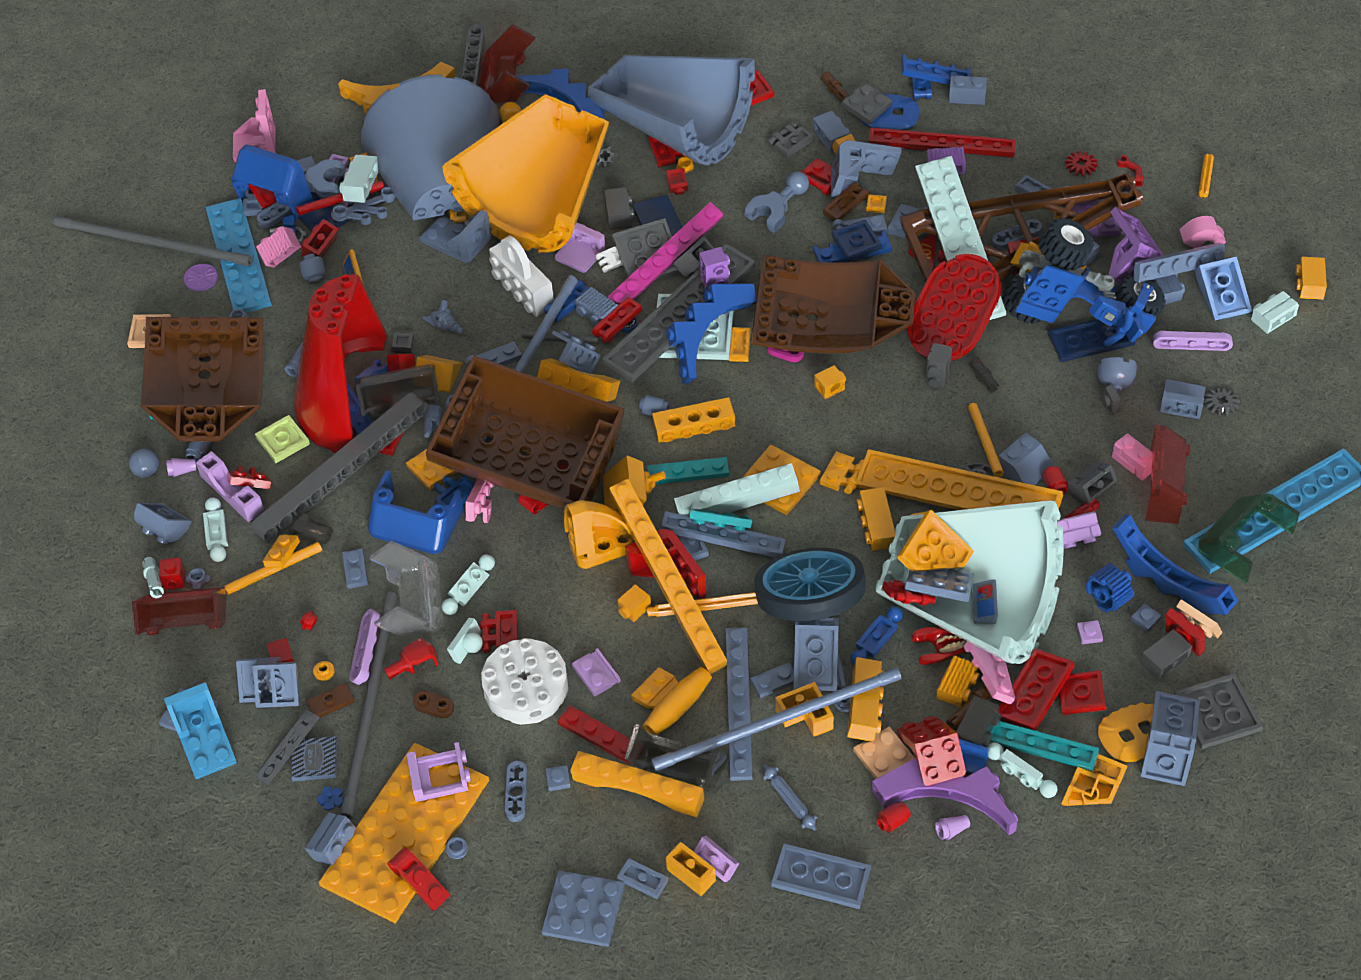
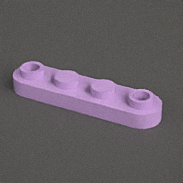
M1159 331L1153 336V345L1157 349L1227 351L1233 346L1232 336L1224 332Z
M368 609L362 617L349 680L357 685L366 682L369 677L368 670L373 658V646L377 640L376 631L381 619L379 618V612L373 609Z

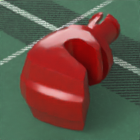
M417 639L404 647L403 651L399 653L400 660L383 669L389 680H392V678L405 671L410 672L411 675L414 674L415 670L412 665H419L429 659L437 667L438 656L430 642L424 639Z

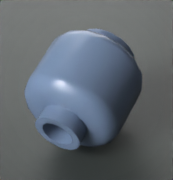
M315 254L304 256V260L299 263L302 277L308 280L309 283L322 280L326 274L323 259L319 256L315 257Z

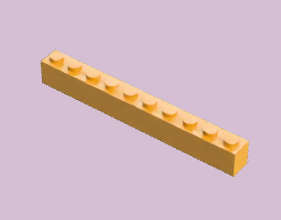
M626 479L610 487V496L703 668L712 674L726 667L727 659L630 481Z

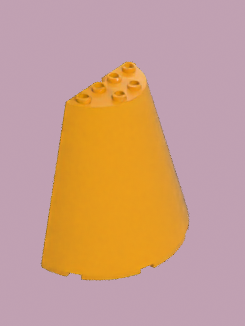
M545 94L442 166L445 180L448 184L452 185L454 188L452 191L453 196L470 217L480 210L488 212L490 229H492L491 234L500 240L512 236L526 251H529L531 248L538 249V253L556 251L562 248L573 234L609 127V121L587 111L577 112L573 105Z

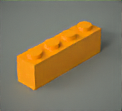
M856 657L851 685L885 672L881 670L882 661ZM879 686L851 697L847 737L873 742L875 734L880 733L881 720H878V716L881 717L883 704L879 703V700H882L884 687Z

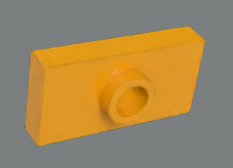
M732 327L729 361H749L751 328Z

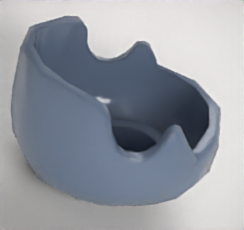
M146 448L136 450L129 459L131 472L141 478L150 477L160 466L156 453Z

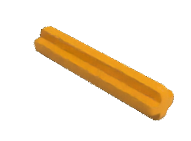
M1207 153L1204 155L1198 191L1199 197H1208L1214 161L1212 154L1209 155Z

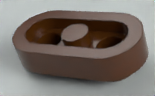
M427 690L419 691L413 696L414 708L419 712L442 719L450 717L454 712V704L449 697Z

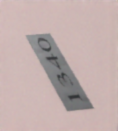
M305 710L258 772L257 779L269 785L320 717Z

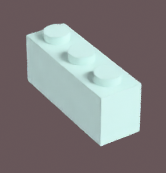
M355 155L353 161L350 162L348 172H345L344 181L340 183V193L343 195V201L365 203L379 172L377 156Z

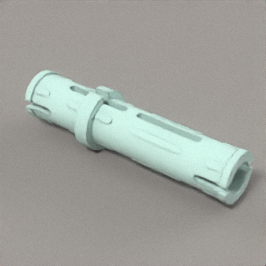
M147 557L144 559L145 562H142L144 568L143 575L147 579L151 596L153 598H160L162 596L161 593L164 594L159 577L160 569L156 566L154 558Z

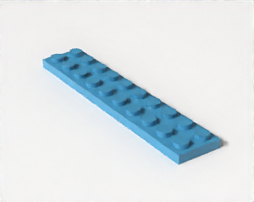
M1343 448L1184 540L1183 547L1211 574L1361 486V465Z

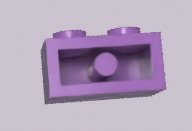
M721 247L700 252V278L705 289L711 284H728V278L730 277L728 268L730 259L728 254H724Z

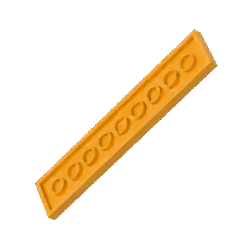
M870 449L867 451L856 481L857 488L867 490L884 487L885 493L888 495L955 510L1049 500L1055 501L1059 509L1063 498V491Z

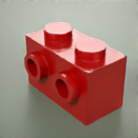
M323 219L319 225H315L312 229L310 237L302 242L301 256L315 254V257L323 258L336 241L339 228Z

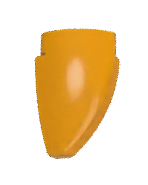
M578 500L567 504L564 508V530L569 532L570 550L579 567L584 569L626 555L625 547L632 544L634 539L620 513L603 504L585 500Z

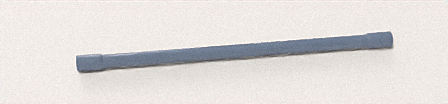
M572 275L567 277L561 287V291L514 370L524 373L563 304L578 282L576 277Z
M895 667L872 678L691 746L651 759L655 771H659L695 755L876 687L901 680L900 671Z

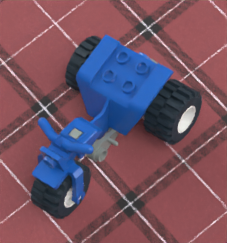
M1063 217L1054 219L1039 239L1041 254L1030 250L1023 252L1019 258V264L1022 265L1019 274L1014 276L1002 295V302L1006 306L1005 309L1011 313L1010 315L1016 317L1019 321L1022 320L1024 323L1030 322L1031 324L1039 323L1042 320L1052 323L1057 319L1071 298L1080 297L1092 304L1089 312L1094 318L1108 326H1118L1117 333L1104 340L1103 344L1106 347L1122 339L1125 334L1130 342H1135L1155 322L1156 317L1165 306L1166 299H1164V293L1161 292L1162 289L1151 280L1139 283L1134 281V274L1128 275L1113 293L1111 292V289L1114 287L1113 277L1101 275L1100 272H1092L1088 267L1085 269L1080 268L1093 250V237L1090 236V232L1083 225Z

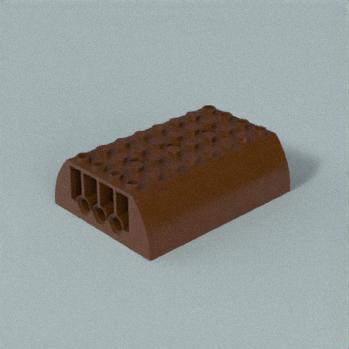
M473 355L426 450V457L431 463L564 510L567 504L578 500H593L615 450L623 421L624 408ZM489 436L493 441L486 443L482 439ZM528 450L530 455L522 456L520 451ZM565 463L568 465V468L562 470L557 465Z

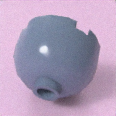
M1110 357L1101 359V364L1099 361L1097 362V376L1100 383L1105 387L1113 385L1116 392L1129 387L1136 378L1137 363L1129 359L1128 363L1123 362L1121 357Z

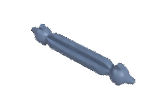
M766 764L763 765V779L771 780L773 788L796 817L802 820L803 824H801V827L816 831V815L811 816L808 814V809L781 776L777 775L778 767L774 768Z

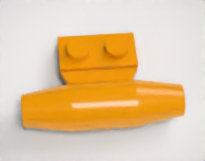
M658 667L631 694L634 702L647 709H653L643 724L645 731L649 735L656 737L673 725L699 699L712 679L711 674L705 668L699 667L678 682L674 675Z

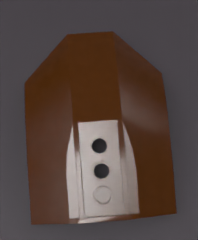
M763 254L751 345L808 353H851L871 349L913 324L915 292L880 258L876 261L828 263L801 261ZM789 314H794L797 318H791ZM815 315L817 320L810 321L807 316Z
M146 317L144 370L140 407L179 441H221L261 407L263 317ZM202 357H208L210 358V361L203 363L200 361V359ZM206 371L210 373V377L201 379L199 374Z

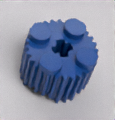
M1108 563L1100 568L1084 584L1085 589H1087L1086 592L1089 595L1093 594V598L1098 601V608L1102 609L1103 612L1105 611V613L1110 610L1116 611L1134 596L1132 585H1130V581H1132L1131 575L1125 570L1120 571L1112 563Z

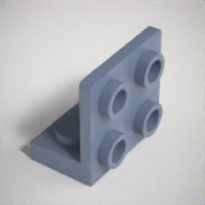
M553 330V335L567 342L559 361L582 372L592 374L601 354L595 352L596 347L585 343V341L578 337H573L563 330L560 333Z
M1166 380L1160 412L1200 419L1206 387Z

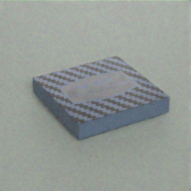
M336 736L302 740L292 754V781L336 778Z

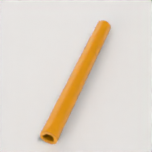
M971 403L968 406V410L995 477H1001L1004 471L978 405Z
M316 542L292 553L283 568L263 567L224 585L228 595L321 552L322 548L319 542Z

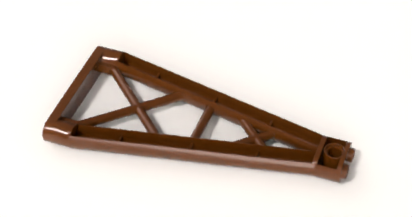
M1125 173L1104 181L968 202L973 219H982L977 227L980 238L991 217L1014 214L1026 243L1033 242L1039 245L1041 236L1033 240L1021 212L1046 209L1061 214L1059 218H1072V221H1077L1086 230H1090L1113 217L1110 212L1114 207L1126 211L1141 206L1143 195L1135 187L1136 181L1134 176ZM1105 199L1082 213L1072 211L1077 203ZM929 208L900 217L902 229L925 283L932 270L917 235L927 232L938 236L936 228L933 227L935 225ZM983 245L986 254L999 258L992 265L997 271L1000 280L1020 269L1010 263L1017 250L1008 254Z

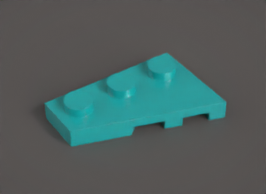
M693 508L689 510V519H693V523L705 524V521L713 522V526L725 527V524L733 525V529L745 531L746 528H751L752 519L749 515L742 514V518H738V515L727 512L719 515L716 511Z

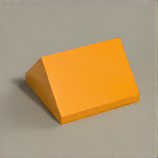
M430 355L419 356L416 361L413 385L450 393L463 362Z

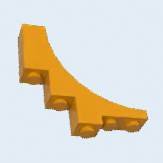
M439 62L434 68L421 75H443V78L454 79V76L456 77L455 68L443 62ZM342 79L338 85L341 96L355 101L360 106L363 105L364 112L367 114L369 108L379 96L388 89L391 91L399 87L400 83L371 86Z

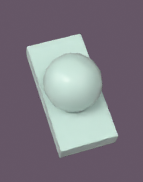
M468 618L447 648L456 663L461 664L468 652L476 653L482 648L483 640L480 636L482 630L474 618Z

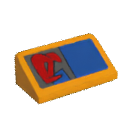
M352 249L343 262L345 274L359 275L362 281L355 252Z

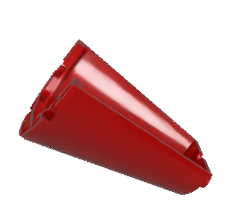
M344 274L334 278L319 287L313 294L308 308L294 391V412L300 428L311 441L321 448L323 446L332 450V453L338 452L355 438L352 431L344 359L349 354L360 351V353L384 351L388 338L387 332L359 275Z

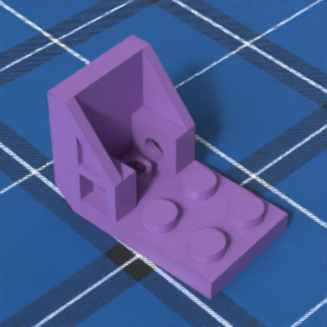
M1114 207L1110 213L1114 217V223L1123 230L1121 233L1125 238L1115 248L1108 275L1113 277L1114 282L1121 284L1126 276L1134 274L1135 262L1163 256L1164 254L1139 219Z

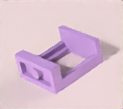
M459 742L454 743L455 750L417 758L415 752L406 753L416 802L468 791L467 782H470L471 779L469 769H464L463 763H467L465 749L460 750ZM453 762L458 763L461 776L460 782L440 787L431 786L429 769L431 767Z

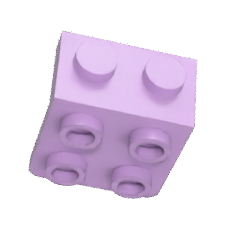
M576 223L571 238L555 255V260L579 272H587L596 262L595 255L605 251L604 234L590 229L583 224Z

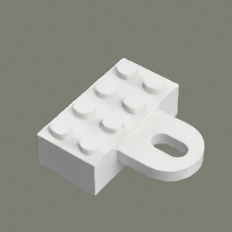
M508 236L502 239L501 243L489 249V260L493 269L491 273L496 280L502 282L506 291L510 290L513 293L517 302L521 301L524 304V308L528 313L538 317L544 313V308L554 300L552 282L527 258L519 242L514 237Z

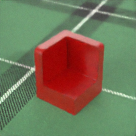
M415 354L387 355L389 378L414 377Z

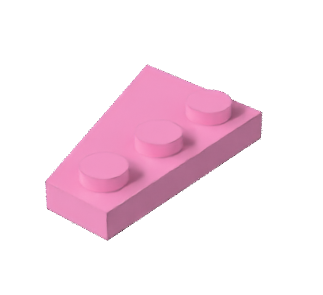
M967 641L963 647L966 652H971L974 657L972 663L982 671L983 676L981 678L992 698L1011 704L1015 700V695L1006 661Z

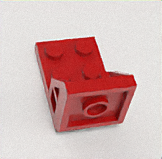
M658 530V535L681 577L687 583V588L691 595H696L698 599L707 597L705 573L672 530ZM636 542L626 546L627 566L631 575L655 578Z

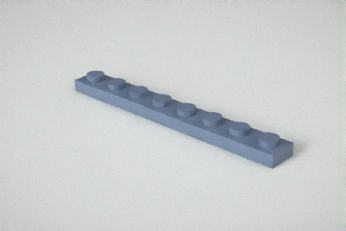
M726 628L729 731L750 723L747 628ZM751 735L729 743L730 781L752 780Z

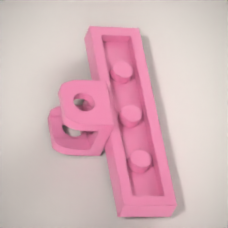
M477 479L466 500V521H474L477 514L483 512V522H489L491 517V499H486V497L490 495L491 487H494L493 484Z

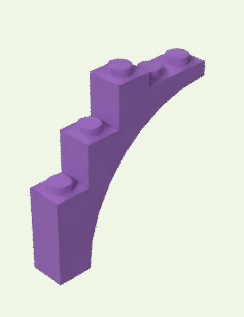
M916 758L872 781V792L883 808L895 802L913 798H946L968 804L984 812L996 821L1008 835L1014 833L1017 828L1018 818L1012 810L1009 811L1002 795L998 793L999 778L987 766L966 778L964 775L926 786L922 782Z

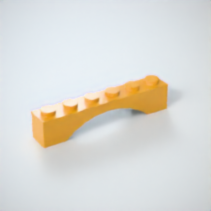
M578 751L571 767L574 781L594 787H612L634 792L653 799L674 811L696 818L704 802L702 787Z

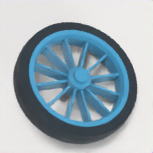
M833 548L800 549L782 554L770 560L759 569L754 580L755 595L760 608L776 618L790 621L819 620L840 614L857 604L866 590V575L861 561L846 551Z

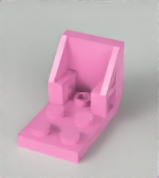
M266 89L258 90V98L255 99L258 109L255 111L256 117H251L233 132L234 162L237 161L239 150L244 145L276 153V127Z

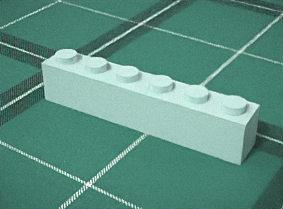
M790 463L677 497L674 500L680 515L689 517L690 508L716 511L719 515H722L725 512L731 513L800 492L793 465Z

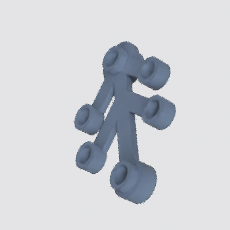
M387 186L381 189V195L366 200L365 203L355 202L353 206L348 207L353 202H342L341 205L333 208L331 217L338 222L354 219L360 220L363 225H368L372 222L369 213L376 214L380 219L388 216L387 208L372 206L383 201L391 203L396 196L390 187Z

